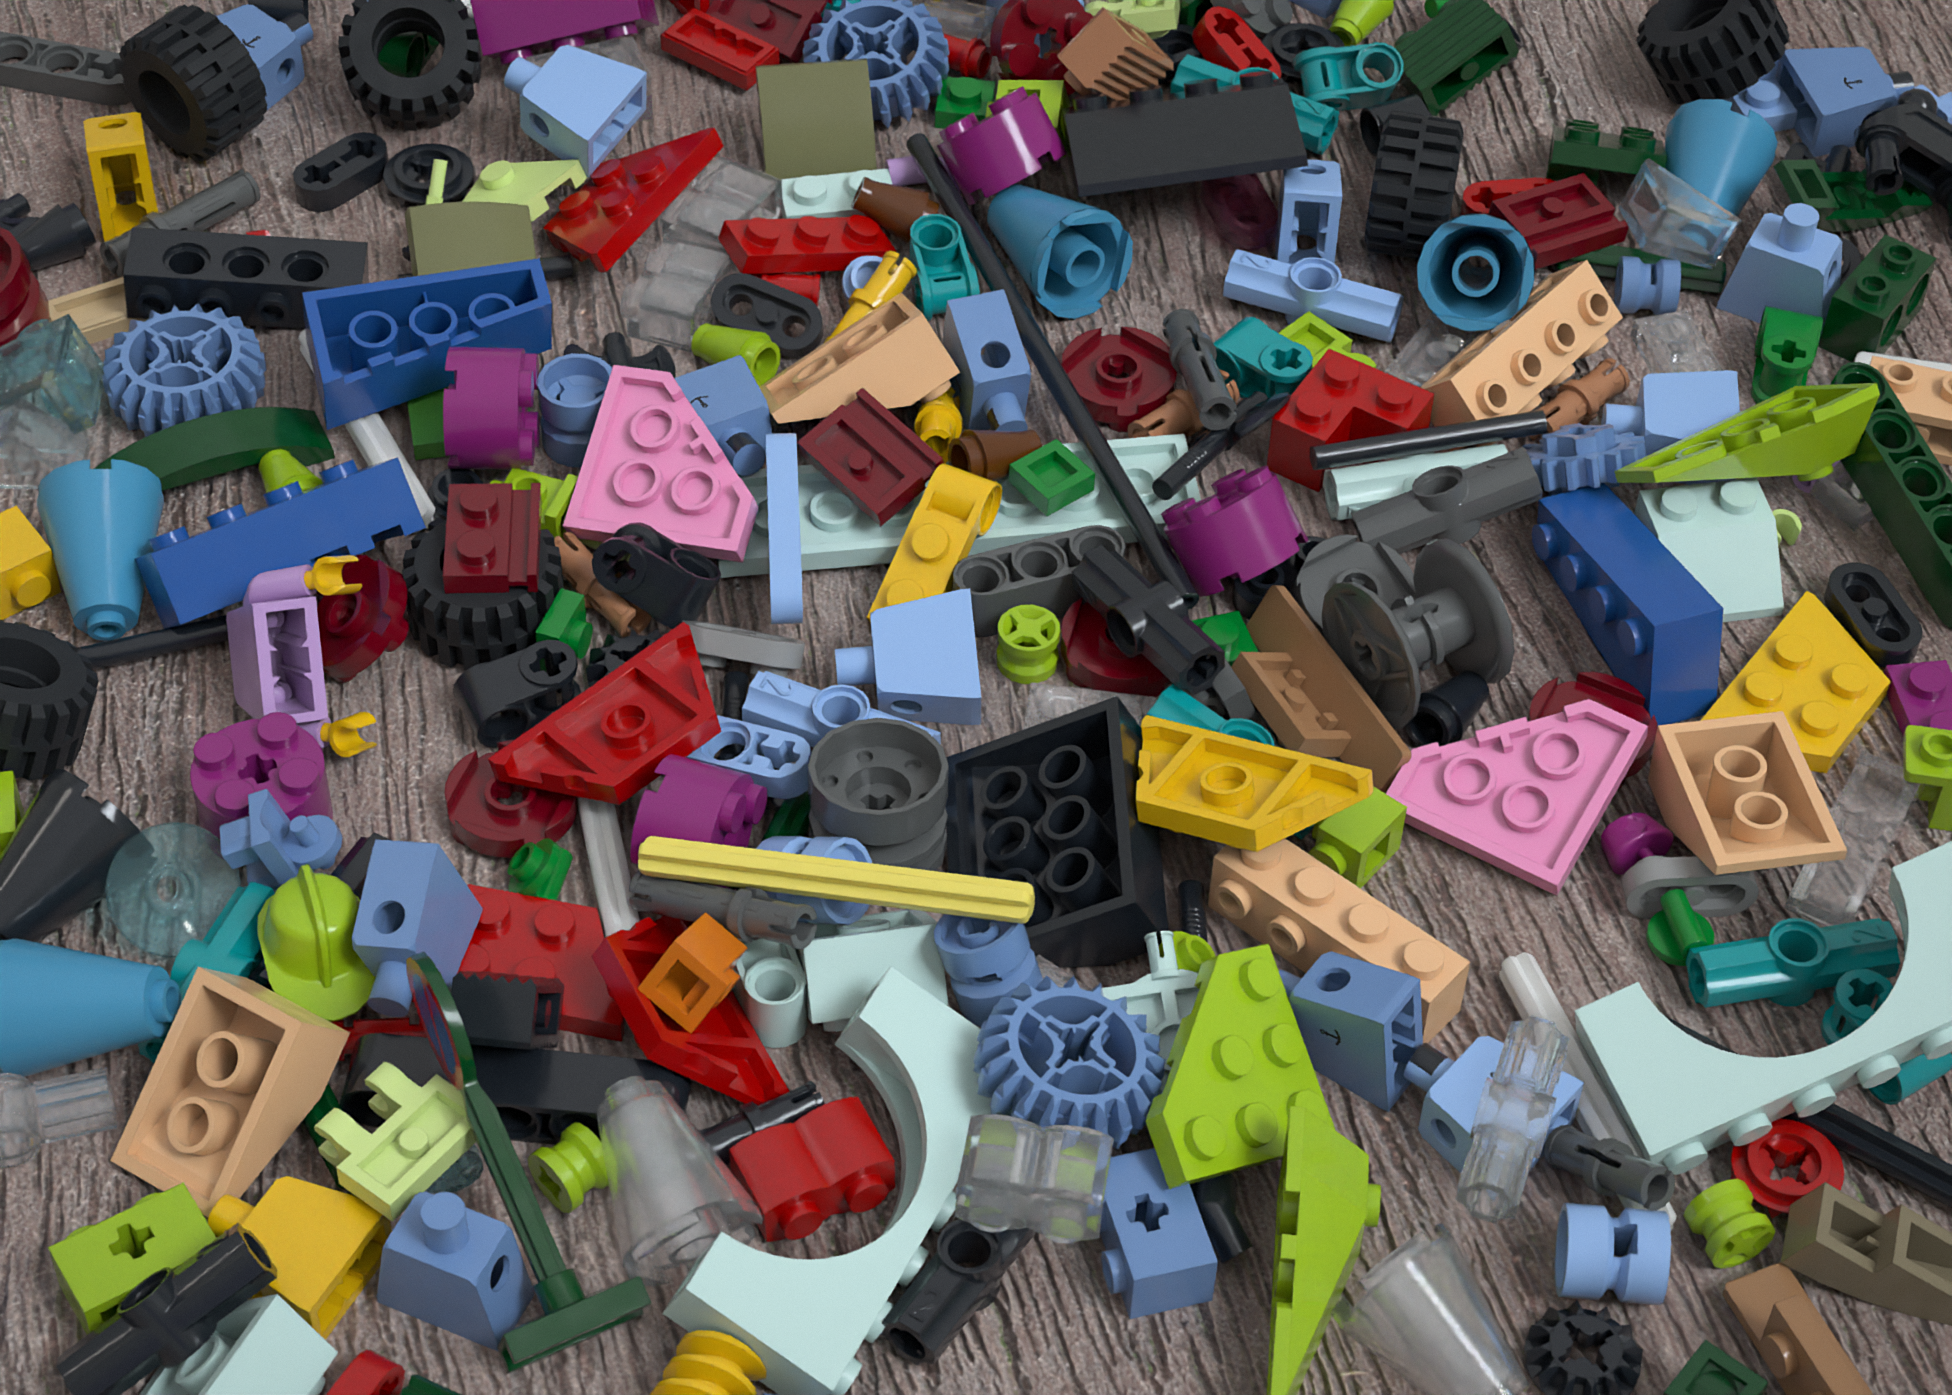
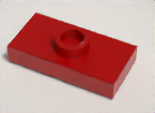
M694 7L661 34V50L746 91L757 83L755 66L777 65L780 63L778 47Z

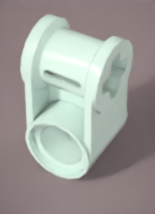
M760 938L758 940L752 939L750 943L741 941L748 948L733 968L741 976L732 988L735 997L764 1046L782 1048L796 1043L804 1036L807 1029L806 978L796 949L786 944Z

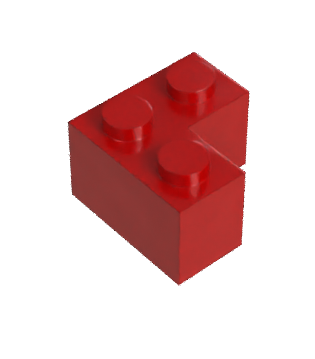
M1328 349L1292 393L1290 400L1272 418L1267 466L1271 472L1319 492L1323 488L1324 472L1327 469L1313 470L1309 456L1311 446L1429 428L1435 394ZM1383 459V460H1377V461L1364 462V463H1362V464L1385 461V459Z

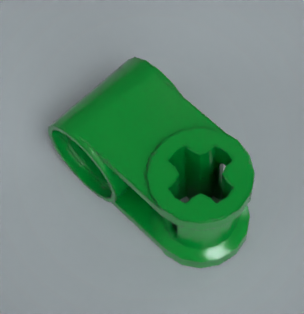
M1770 306L1764 307L1754 350L1756 362L1751 386V397L1757 404L1794 386H1806L1808 370L1813 366L1818 349L1823 317Z

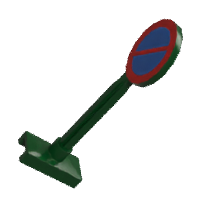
M425 952L406 959L407 977L416 1010L427 1039L447 1078L463 1095L469 1126L538 1282L533 1288L545 1314L505 1333L497 1346L507 1373L511 1374L643 1316L642 1308L649 1306L652 1302L640 1276L585 1296L574 1269H567L496 1106L478 1083L470 1043L455 1002L442 975Z

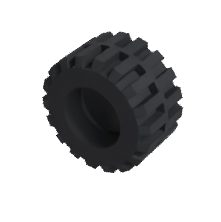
M355 0L352 3L354 15L345 14L341 24L343 36L338 38V49L349 91L355 101L360 100L363 111L371 118L376 113L379 114L382 124L394 128L396 121H401L404 123L405 131H417V122L427 121L429 129L441 126L439 117L446 113L451 120L460 114V102L464 101L469 104L475 95L473 85L480 82V61H482L477 28L473 18L469 19L465 4L461 0L454 2L452 0ZM420 32L436 39L442 45L444 52L438 64L428 73L418 77L404 78L389 73L379 64L378 57L384 45L399 34Z
M1659 0L1645 14L1646 19L1640 23L1637 30L1639 35L1636 37L1642 54L1667 97H1670L1672 102L1680 105L1699 99H1729L1738 95L1744 89L1750 88L1763 75L1768 74L1776 66L1774 62L1783 56L1786 50L1784 45L1789 42L1790 34L1773 0Z
M185 4L178 6L124 42L125 45L120 48L119 55L121 60L119 61V70L124 79L122 81L133 106L138 113H141V118L150 130L169 148L172 147L185 158L191 157L194 161L208 160L261 124L264 120L263 115L267 112L268 105L264 97L267 94L257 65L235 33L209 11L205 13L200 7L194 5L189 7Z
M1392 110L1386 118L1379 143L1365 228V242L1369 252L1419 259L1421 250L1429 236L1440 225L1450 219L1464 136L1460 120Z
M437 518L428 524L429 532H418L411 540L412 549L406 550L403 557L404 569L402 574L407 587V611L410 630L414 640L420 641L422 651L429 657L439 654L440 664L450 668L456 664L464 665V671L477 664L497 660L536 643V630L560 589H564L559 547L555 546L554 537L548 529L541 530L538 592H528V586H509V593H445L443 566L447 520Z
M0 620V772L13 770L15 778H24L28 781L42 779L43 774L50 775L55 768L64 769L65 765L71 766L77 759L97 694L98 676L97 673L91 670L93 664L87 656L78 654V648L70 642L56 638V634L47 630L29 627V624L20 622L7 623Z

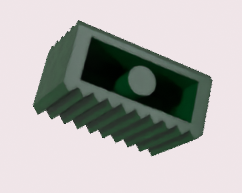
M1449 0L1442 5L1437 16L1418 30L1402 34L1394 44V48L1400 53L1403 60V73L1399 82L1410 94H1417L1422 99L1432 116H1438L1440 110H1446L1449 103H1455L1457 97H1464L1466 90H1473L1475 84H1481L1484 77H1490L1493 71H1499L1502 64H1508L1510 58H1516L1519 53L1509 25L1484 0Z

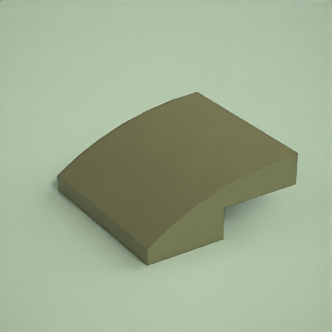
M866 58L755 66L766 185L778 184L779 179L848 173L859 170H877L871 90Z
M447 202L409 207L404 213L413 277L536 259L530 212L527 205L498 202Z

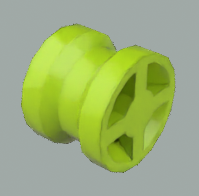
M1019 605L1010 608L1001 616L998 622L999 645L996 653L997 667L1003 676L1013 682L1037 684L1045 681L1055 673L1058 667L1059 654L1057 645L1060 641V622L1052 612L1037 605Z
M573 1123L563 1130L560 1135V1142L552 1148L540 1147L527 1158L529 1170L539 1189L556 1208L564 1213L570 1214L580 1207L584 1202V1194L592 1188L604 1189L617 1178L615 1165L607 1149L598 1137L581 1123Z
M1740 1179L1725 1180L1702 1191L1686 1207L1683 1215L1692 1232L1704 1236L1707 1241L1705 1248L1707 1256L1714 1267L1721 1269L1740 1265L1758 1255L1773 1240L1776 1232L1765 1214L1755 1212L1751 1206L1753 1195L1746 1183Z

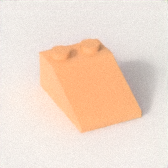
M900 292L762 384L759 388L767 401L770 414L778 424L827 417L839 406L844 405L847 407L857 398L856 392L862 387L886 409L911 406L918 400L921 403H926L945 393L951 386L949 380L959 374L960 371L923 313Z
M1783 711L1658 725L1648 783L1666 826L1715 875L1845 859L1847 848Z
M198 967L110 1161L163 1192L184 1182L202 1214L209 1218L214 1205L222 1196L230 1194L240 1199L319 1101L350 1033L249 978Z

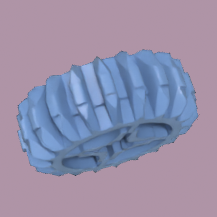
M842 0L839 12L825 9L824 17L822 18L823 23L811 24L810 39L804 41V63L841 60L845 54L847 56L844 60L866 58L869 71L873 120H881L888 129L892 118L901 116L910 122L913 108L928 111L929 96L941 95L942 80L948 78L947 73L949 72L947 58L949 55L948 41L944 38L942 26L938 22L937 17H930V13L924 3L913 6L910 0H896L895 2L892 0H860V2L851 4L847 0ZM914 50L916 54L912 61L906 66V56Z
M199 303L190 311H180L175 304L171 312L161 315L150 310L149 320L145 322L130 320L128 332L115 333L114 344L112 347L105 349L102 381L105 393L108 395L110 407L114 410L116 417H121L125 421L128 430L141 429L146 437L195 418L237 409L255 408L257 399L264 396L266 363L264 353L260 351L259 340L255 337L253 329H248L243 325L240 316L227 318L221 307L209 313H205Z
M1047 975L1037 984L1036 989L1021 983L1018 989L1012 993L1011 998L1001 997L1000 1001L994 1005L988 1020L984 1021L977 1037L979 1044L973 1057L975 1064L973 1071L979 1074L977 1081L979 1086L978 1095L992 1098L990 1102L991 1117L1009 1116L1011 1118L1009 1124L1011 1136L1025 1130L1035 1135L1036 1150L1048 1141L1058 1143L1064 1157L1075 1149L1076 1144H1080L1092 1157L1103 1148L1104 1143L1118 1149L1127 1140L1129 1134L1137 1135L1139 1130L1146 1125V1118L1153 1098L1162 1094L1160 1088L1165 1074L1164 1065L1166 1060L1158 1056L1160 1036L1146 1033L1147 1014L1129 1015L1126 1012L1128 1009L1126 996L1114 1001L1104 997L1102 983L1098 984L1091 991L1080 989L1074 975L1063 987H1058Z

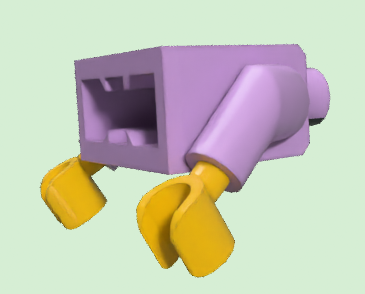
M354 555L322 557L316 561L313 568L305 564L260 573L250 581L243 598V606L227 612L226 619L234 696L237 704L253 719H261L273 712H282L293 716L297 726L310 733L321 748H326L330 743L332 749L341 757H352L377 746L375 742L364 741L357 731V728L375 723L376 719L372 714L365 711L331 723L327 710L317 603L314 595L317 591L322 595L354 594L360 591L362 584L345 585L342 580V568L345 563L358 561V558Z

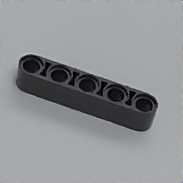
M371 1033L361 1036L355 1042L340 1099V1107L354 1121L363 1125L380 1127L386 1121L369 1107L368 1101L377 1092L365 1085V1079L384 1061L397 1067L420 1087H423L436 1074L449 1083L451 1082L441 1068L427 1038ZM470 1044L478 1083L496 1106L511 1141L556 1145L560 1142V1135L563 1130L573 1123H581L589 1128L605 1148L610 1151L650 1154L680 1140L682 1137L692 1084L691 1079L651 1060L546 1049L525 1050Z

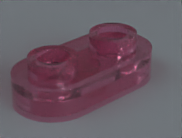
M1256 173L1201 181L1200 198L1226 242L1246 251L1260 249L1273 242L1277 232L1278 211Z

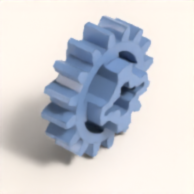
M1577 423L1560 426V429L1553 433L1542 434V439L1539 440L1540 444L1523 445L1531 459L1541 487L1544 486V491H1548L1549 496L1585 487L1597 488L1601 486V483H1605L1609 488L1618 487L1620 485L1617 483L1614 471L1646 457L1644 436H1634V432L1617 435L1611 424L1582 425Z

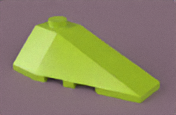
M1877 383L1794 386L1614 471L1617 483H1660L1797 475L1798 481H1811L1822 478L1834 471L1833 463L1855 453L1880 396Z
M1290 1106L1277 1184L1266 1395H1297L1357 1261L1365 1226L1377 1228L1380 1213L1381 1185L1368 1183L1369 1155L1308 1109L1297 1106Z

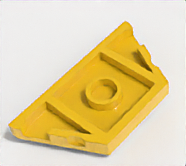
M1806 591L1701 720L1783 711L1810 771L1827 773L1885 699L1891 681L1814 594Z
M1146 715L1141 722L1143 741L1142 750H1139L1138 768L1140 779L1137 780L1136 808L1139 822L1166 828L1176 833H1185L1227 844L1234 848L1258 852L1368 798L1373 793L1372 770L1149 715Z

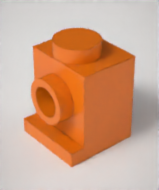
M705 912L674 940L637 989L691 1034L709 1011L718 1006L741 978L733 968L748 947Z

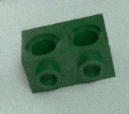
M1885 234L1832 295L1818 347L1850 362H1854L1856 354L1861 351L1884 354L1922 309L1937 258L1914 248L1906 242L1899 241Z

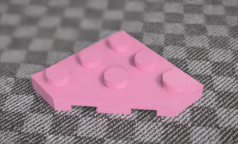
M613 365L563 523L566 532H572L579 539L604 542L612 538L622 526L628 523L641 522L651 526L657 532L684 548L695 551L705 557L743 563L759 509L753 495L738 476L670 372ZM639 537L634 541L639 543L643 539Z
M1590 699L1563 706V712L1529 722L1526 717L1477 730L1475 731V737L1439 747L1438 742L1414 748L1411 750L1410 761L1401 767L1386 794L1407 806L1404 823L1557 896L1645 742L1648 726Z

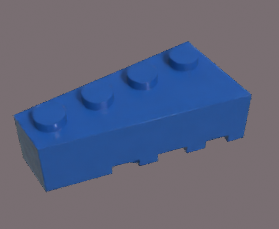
M539 258L302 293L306 341L327 430L448 387L449 384H455L454 371H445L449 347L524 348L525 353L536 354L552 349V302Z
M398 457L359 470L354 459L319 472L323 484L302 492L299 482L296 481L263 494L267 506L246 514L241 503L207 516L210 529L190 537L185 526L149 539L153 551L135 558V561L163 628L182 625L242 601L250 581L260 573L305 564L313 568L316 561L322 557L356 556L376 548L374 545L376 542L402 535L407 536L426 528Z
M1601 483V486L1597 488L1585 487L1538 500L1537 525H1534L1532 528V542L1535 552L1545 563L1614 676L1631 684L1645 697L1643 707L1650 714L1651 719L1655 715L1657 727L1658 725L1673 724L1705 715L1717 701L1724 608L1605 483Z

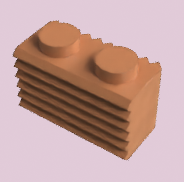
M1104 7L1057 55L1061 62L1069 69L1063 75L1065 80L1080 95L1106 94L1107 102L1129 99L1128 91L1131 89L1158 86V79L1166 78V71L1173 70V61L1146 32L1129 21L1127 22L1125 19H1122L1117 14L1110 12L1108 9L1106 10Z

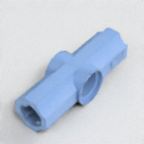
M1236 249L1230 261L1223 288V296L1226 298L1284 313L1288 325L1310 311L1334 328L1388 343L1391 342L1395 334L1404 300L1402 294L1341 278L1342 274L1339 267L1324 258H1304L1293 265Z
M758 671L749 685L747 697L742 707V721L797 734L803 737L812 748L829 731L851 721L871 718H885L908 722L927 731L941 745V732L870 708L869 699L864 692L849 685H832L819 690L768 671L764 673Z

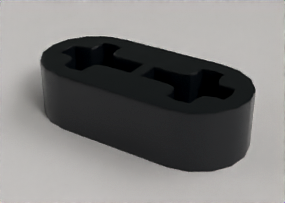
M354 133L303 161L293 172L297 203L308 211L326 212L338 208L384 179V168L389 161L386 142L382 137L374 133Z

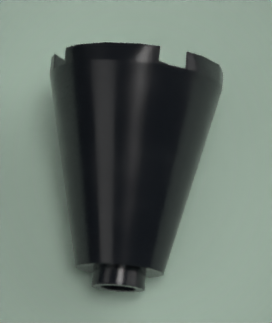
M55 768L44 780L0 855V940L17 938L39 943L147 869L156 858V856L150 854L154 850L151 843L130 819L108 799L101 804L90 796H81L90 785L64 769Z

